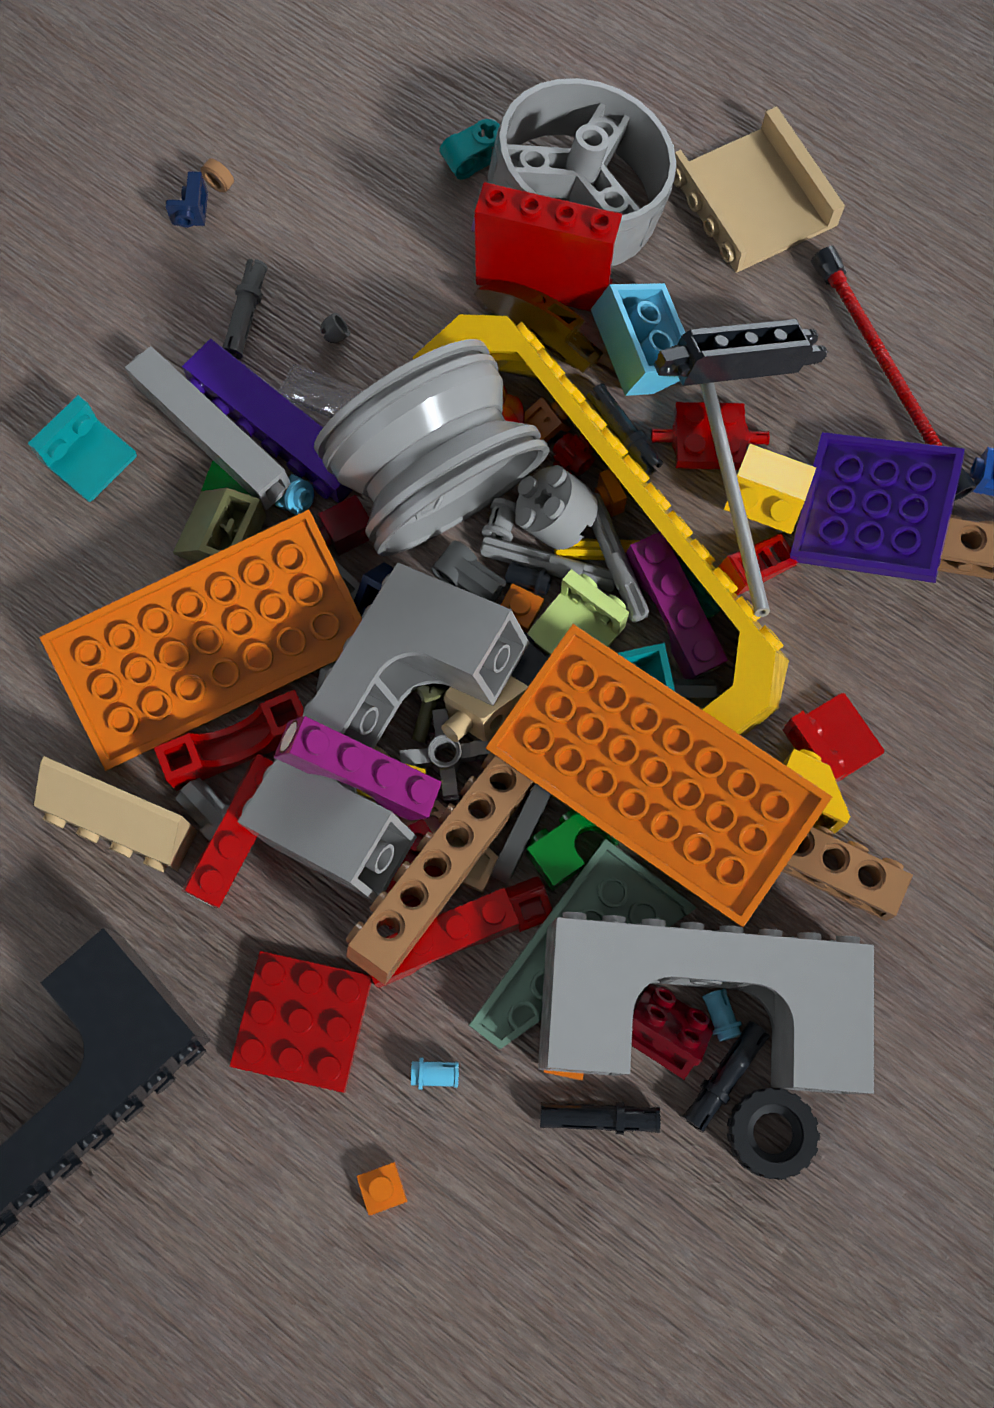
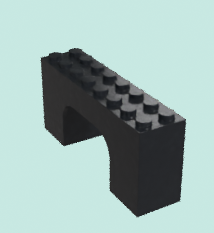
M102 928L40 982L79 1030L84 1044V1056L79 1072L69 1085L0 1145V1238L18 1224L19 1220L16 1216L27 1206L32 1209L50 1195L51 1191L48 1187L59 1177L64 1180L78 1170L83 1164L80 1158L91 1148L96 1151L104 1146L114 1136L111 1130L123 1119L127 1123L136 1117L145 1108L143 1101L154 1091L156 1094H160L167 1089L176 1079L173 1074L183 1064L191 1066L206 1052L203 1046L211 1040L125 938L105 928Z

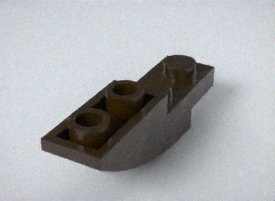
M492 280L478 288L474 293L489 311L496 313L498 316H508L516 325L522 321L531 332H536L546 345L553 347L564 356L566 362L571 367L580 370L582 373L596 364L603 355V352L579 332L585 320L564 304L540 291L520 284Z

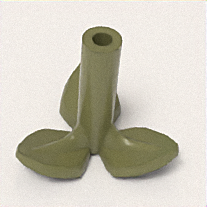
M427 684L418 686L417 689L412 691L419 693L422 704L411 739L423 743L426 742L433 718L432 710H435L438 701L444 700L447 689Z

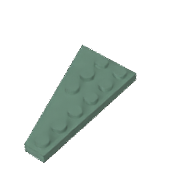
M604 839L468 1026L495 1047L502 1049L541 1020L547 927L556 918L562 917L563 912L587 914L586 920L592 921L602 920V916L605 915L626 917L627 924H641L642 919H660L665 921V927H670L697 907L607 839Z

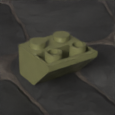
M230 488L201 491L173 554L197 563L260 533L267 517L261 500Z

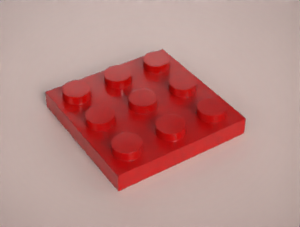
M260 951L229 1067L345 1093L371 988V975Z

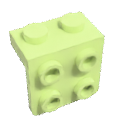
M571 569L562 579L561 593L531 627L528 635L535 641L536 646L551 655L571 625L574 624L609 647L625 628L629 611L626 610V605L614 595L607 596L600 591L592 578L583 573L579 575Z

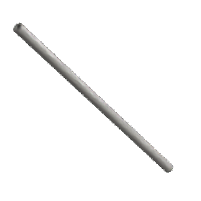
M714 382L700 384L754 613L757 617H764L770 613L715 385Z

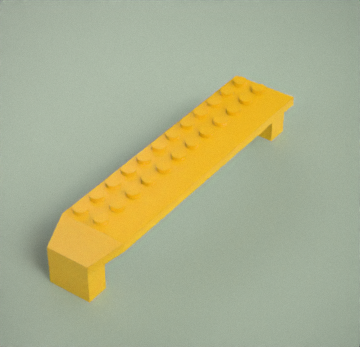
M459 314L412 358L415 359L454 342L478 339L483 341L489 349L490 355L498 364L499 371L538 378L740 631L733 686L702 710L742 737L779 709L789 663L788 658L780 650L784 646L783 643L766 625L763 627L757 620L761 617L755 616L750 602L745 600L743 596L738 597L735 594V591L738 590L735 583L719 567L715 568L712 565L716 560L706 547L696 538L694 540L691 539L690 536L693 534V531L674 510L671 512L668 510L672 505L661 491L656 489L651 482L647 484V481L650 479L649 476L629 454L625 456L628 450L606 427L607 424L601 416L585 401V396L566 377L564 370L546 352L544 345L522 321L516 325L508 316Z

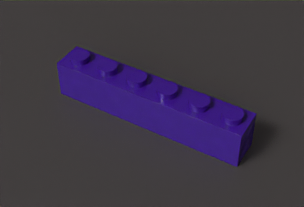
M211 338L182 366L189 382L226 416L229 415L236 421L235 424L249 437L254 435L259 439L261 446L269 455L274 458L280 456L287 462V467L294 475L299 478L305 476L313 483L312 487L320 496L325 499L331 497L334 501L340 503L353 491L340 484L335 475L327 471L323 460L314 449L315 440L323 427Z

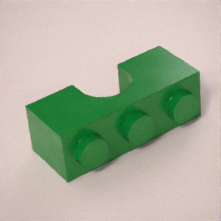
M573 809L569 810L559 819L561 825L549 832L545 828L528 841L531 846L527 848L526 856L552 891L579 873L585 865L576 852L574 841L579 835L586 832H595L602 835L615 846L620 843Z

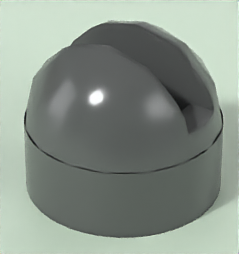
M335 312L321 323L320 331L322 334H325L324 339L329 343L341 342L350 335L346 322Z

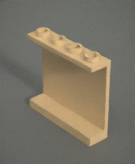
M777 106L765 112L761 129L709 153L688 161L682 150L675 152L677 164L674 184L677 187H681L687 197L690 209L693 212H697L703 221L705 232L709 237L714 238L720 248L723 260L726 263H730L736 273L834 228L839 223L845 207L844 203Z

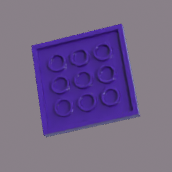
M822 432L813 464L816 470L802 507L790 558L803 564L936 583L964 460L965 448Z

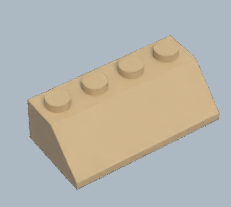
M45 756L40 763L34 806L45 813L42 818L44 821L62 829L66 823L77 827L76 835L93 843H97L100 837L112 843L109 847L110 850L130 858L133 852L145 857L144 865L164 873L166 867L178 872L198 832L184 817Z

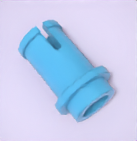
M717 990L704 995L702 998L706 1003L715 1029L712 1031V1035H717L719 1042L741 1035L739 1027L742 1026L741 1021H736L727 996V990Z
M421 1057L420 1061H412L411 1086H419L418 1090H422L423 1086L458 1088L459 1061L423 1062L424 1058Z

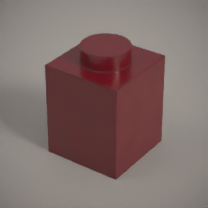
M357 495L318 513L322 525L319 527L324 541L327 547L333 546L338 556L369 541L365 532L369 516Z

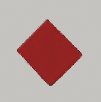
M533 877L505 888L519 921L520 932L542 924L551 913L552 907L544 884L539 877Z

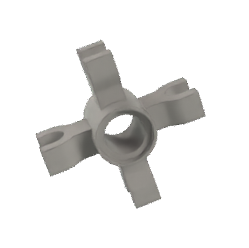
M447 709L432 710L436 737L430 742L428 748L400 750L401 762L420 768L432 767L437 774L441 775L444 802L458 801L455 773L460 769L463 762L484 761L490 753L486 749L489 741L477 740L460 744L459 741H451L441 728L448 720ZM448 748L453 750L456 755L453 760L444 763L435 758L437 752Z

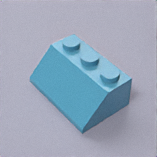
M665 283L610 284L591 308V312L625 396L654 394L679 382L678 376H659L653 365L658 358L659 352L677 345L681 336L685 333Z

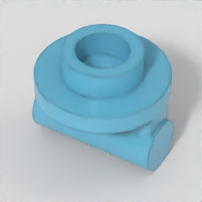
M291 474L289 477L291 484L287 488L286 493L276 501L275 505L284 511L298 515L308 510L311 506L314 490L311 483Z

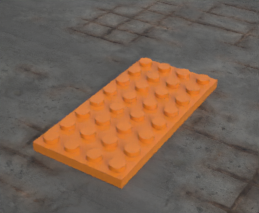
M308 509L39 638L105 771L337 661L343 652L346 640L354 634L362 621V617Z
M574 624L571 625L486 746L489 752L741 927L746 925L832 799L831 795Z

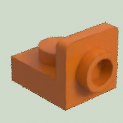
M541 397L525 411L524 424L536 426L541 434L540 439L546 443L560 430L567 433L572 429L566 421L569 416L557 401L551 403Z

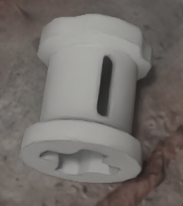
M502 498L493 499L490 506L492 513L488 525L483 527L481 534L483 537L491 536L512 542L513 535L511 530L516 516V503Z

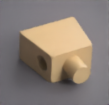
M510 676L493 706L450 687L444 696L449 719L441 726L442 731L453 742H458L467 732L482 741H490L529 686Z

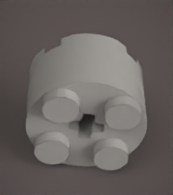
M561 466L547 467L538 471L533 476L528 475L518 485L519 496L515 508V522L546 545L557 550L570 548L583 538L580 533L586 525L592 527L598 511L597 496L587 485Z

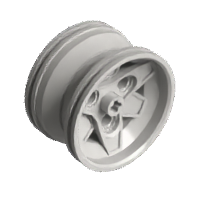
M478 339L462 340L439 347L411 360L382 377L341 408L322 428L314 443V449L323 460L325 468L329 473L335 475L340 484L370 497L373 507L365 532L369 540L375 542L374 548L380 556H390L416 547L490 505L493 499L500 498L518 485L524 477L530 475L544 461L550 451L547 443L540 439L541 434L536 426L506 421L503 417V380L498 373V364L490 355L485 343Z

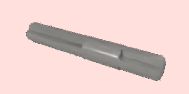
M594 493L598 500V511L592 529L623 603L626 605V610L629 611L628 616L632 622L643 620L648 617L649 608L603 499L599 493Z
M485 536L481 545V555L506 563L515 561L518 564L538 571L546 569L547 574L559 578H564L572 569L579 575L583 573L592 578L597 584L598 589L609 592L613 591L616 586L609 569L491 536Z

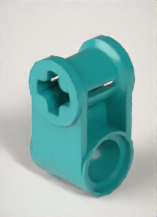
M492 119L480 120L469 128L450 135L442 142L439 152L457 179H467L475 172L490 165L492 147L495 144L500 126L497 121Z

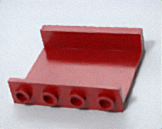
M483 183L474 211L476 285L483 286L492 280L520 284L540 291L565 306L591 312V308L600 296L613 283L610 275L615 241L622 214L491 183Z

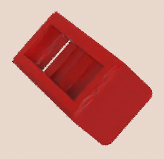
M782 533L754 544L763 583L798 564L796 560L790 558L791 547ZM770 548L774 549L777 556L781 560L780 563L777 562L772 552L770 551ZM738 551L727 556L718 566L738 587V590L735 591L737 596L749 591L741 554ZM759 554L762 556V558L764 559L765 563L767 564V566H768L769 568H767V567L765 566V564H764L763 561L761 560Z

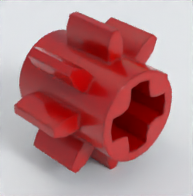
M568 433L553 447L552 451L555 453L553 458L556 460L553 465H559L570 474L580 476L595 461V457L592 455L594 453L593 447L583 434L579 437L577 434L574 436L572 433Z

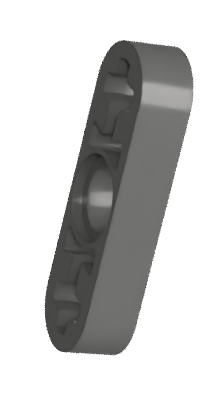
M537 784L533 786L491 873V877L507 885L512 879L529 844L528 841L532 838L552 796Z

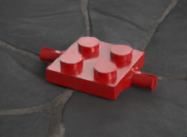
M676 402L674 409L675 421L672 429L652 428L651 443H672L676 456V468L720 469L704 402ZM719 403L735 470H739L747 452L748 444L769 445L770 432L749 431L745 422V403Z

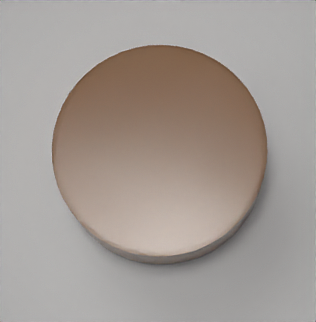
M208 159L200 169L203 179L219 192H227L234 183V178L230 171L215 159Z

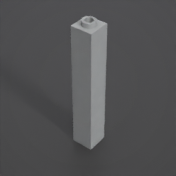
M152 346L134 357L125 366L135 387L251 496L260 499L265 510L286 493L291 483L285 469Z

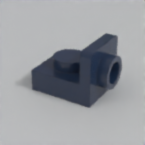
M188 172L187 186H182L181 190L182 200H166L165 208L172 225L186 228L205 226L208 190L201 172Z

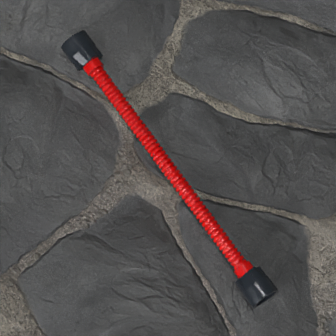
M827 246L821 249L811 259V263L818 275L824 279L827 285L830 284L838 292L840 299H842L850 316H852L874 357L877 358L876 360L881 365L895 393L900 397L901 403L906 408L921 437H923L925 444L942 446L938 435H936L932 425L929 424L930 422L927 420L925 413H923L921 406H919L915 396L912 395L913 393L908 388L893 359H891L892 357L887 352L885 345H883L875 328H873L865 311L846 282L847 277L845 274L847 271L834 246ZM963 467L954 501L965 497L976 488L969 473Z

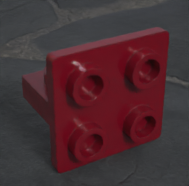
M649 984L633 1010L631 1046L685 1080L694 1065L698 1066L701 1062L714 1026L708 1016L701 1010L690 1008L676 999L674 994L668 989Z

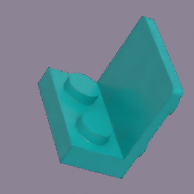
M79 395L28 442V445L40 462L87 502H92L137 457L136 451L101 423L88 402Z

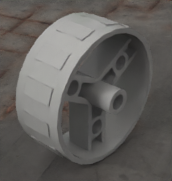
M580 78L556 79L535 85L520 94L510 104L498 128L487 183L621 213L622 219L615 241L612 266H615L636 255L653 234L672 191L677 163L674 145L666 128L656 115L638 99L621 89L598 81ZM567 135L574 137L571 148L521 145L528 140L543 136ZM615 153L632 167L642 181L648 195L649 204L639 209L606 168Z

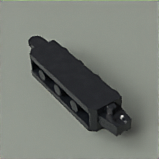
M797 319L691 329L681 336L677 345L670 347V349L661 350L653 365L659 376H678L682 385L687 386L799 373L802 366L822 362L827 357L828 351L823 345H813L818 341L819 335L816 330L802 329Z

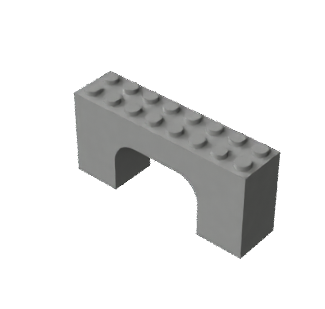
M397 562L393 571L383 580L381 590L373 603L365 609L362 621L354 634L346 640L343 652L335 665L325 674L323 684L314 699L307 703L303 716L374 749L402 701L409 693L417 689L418 686L436 683L444 684L493 706L527 649L529 641L511 609ZM278 759L265 771L262 783L254 796L244 805L242 815L238 820L239 824L270 847L372 902L375 901L382 891H386L417 838L392 811L358 795L357 788L332 778L308 774Z
M563 912L562 917L556 918L547 927L538 1070L609 1076L629 1075L634 1005L639 994L647 985L657 983L739 990L755 997L764 1006L771 1021V1088L836 1094H874V945L860 944V937L836 936V940L824 941L821 940V934L801 932L797 933V937H783V931L776 929H759L758 934H744V928L740 926H720V930L708 931L704 930L705 924L696 922H682L680 927H665V921L660 919H642L641 924H627L626 917L605 915L602 916V920L592 921L586 920L587 914L580 912Z

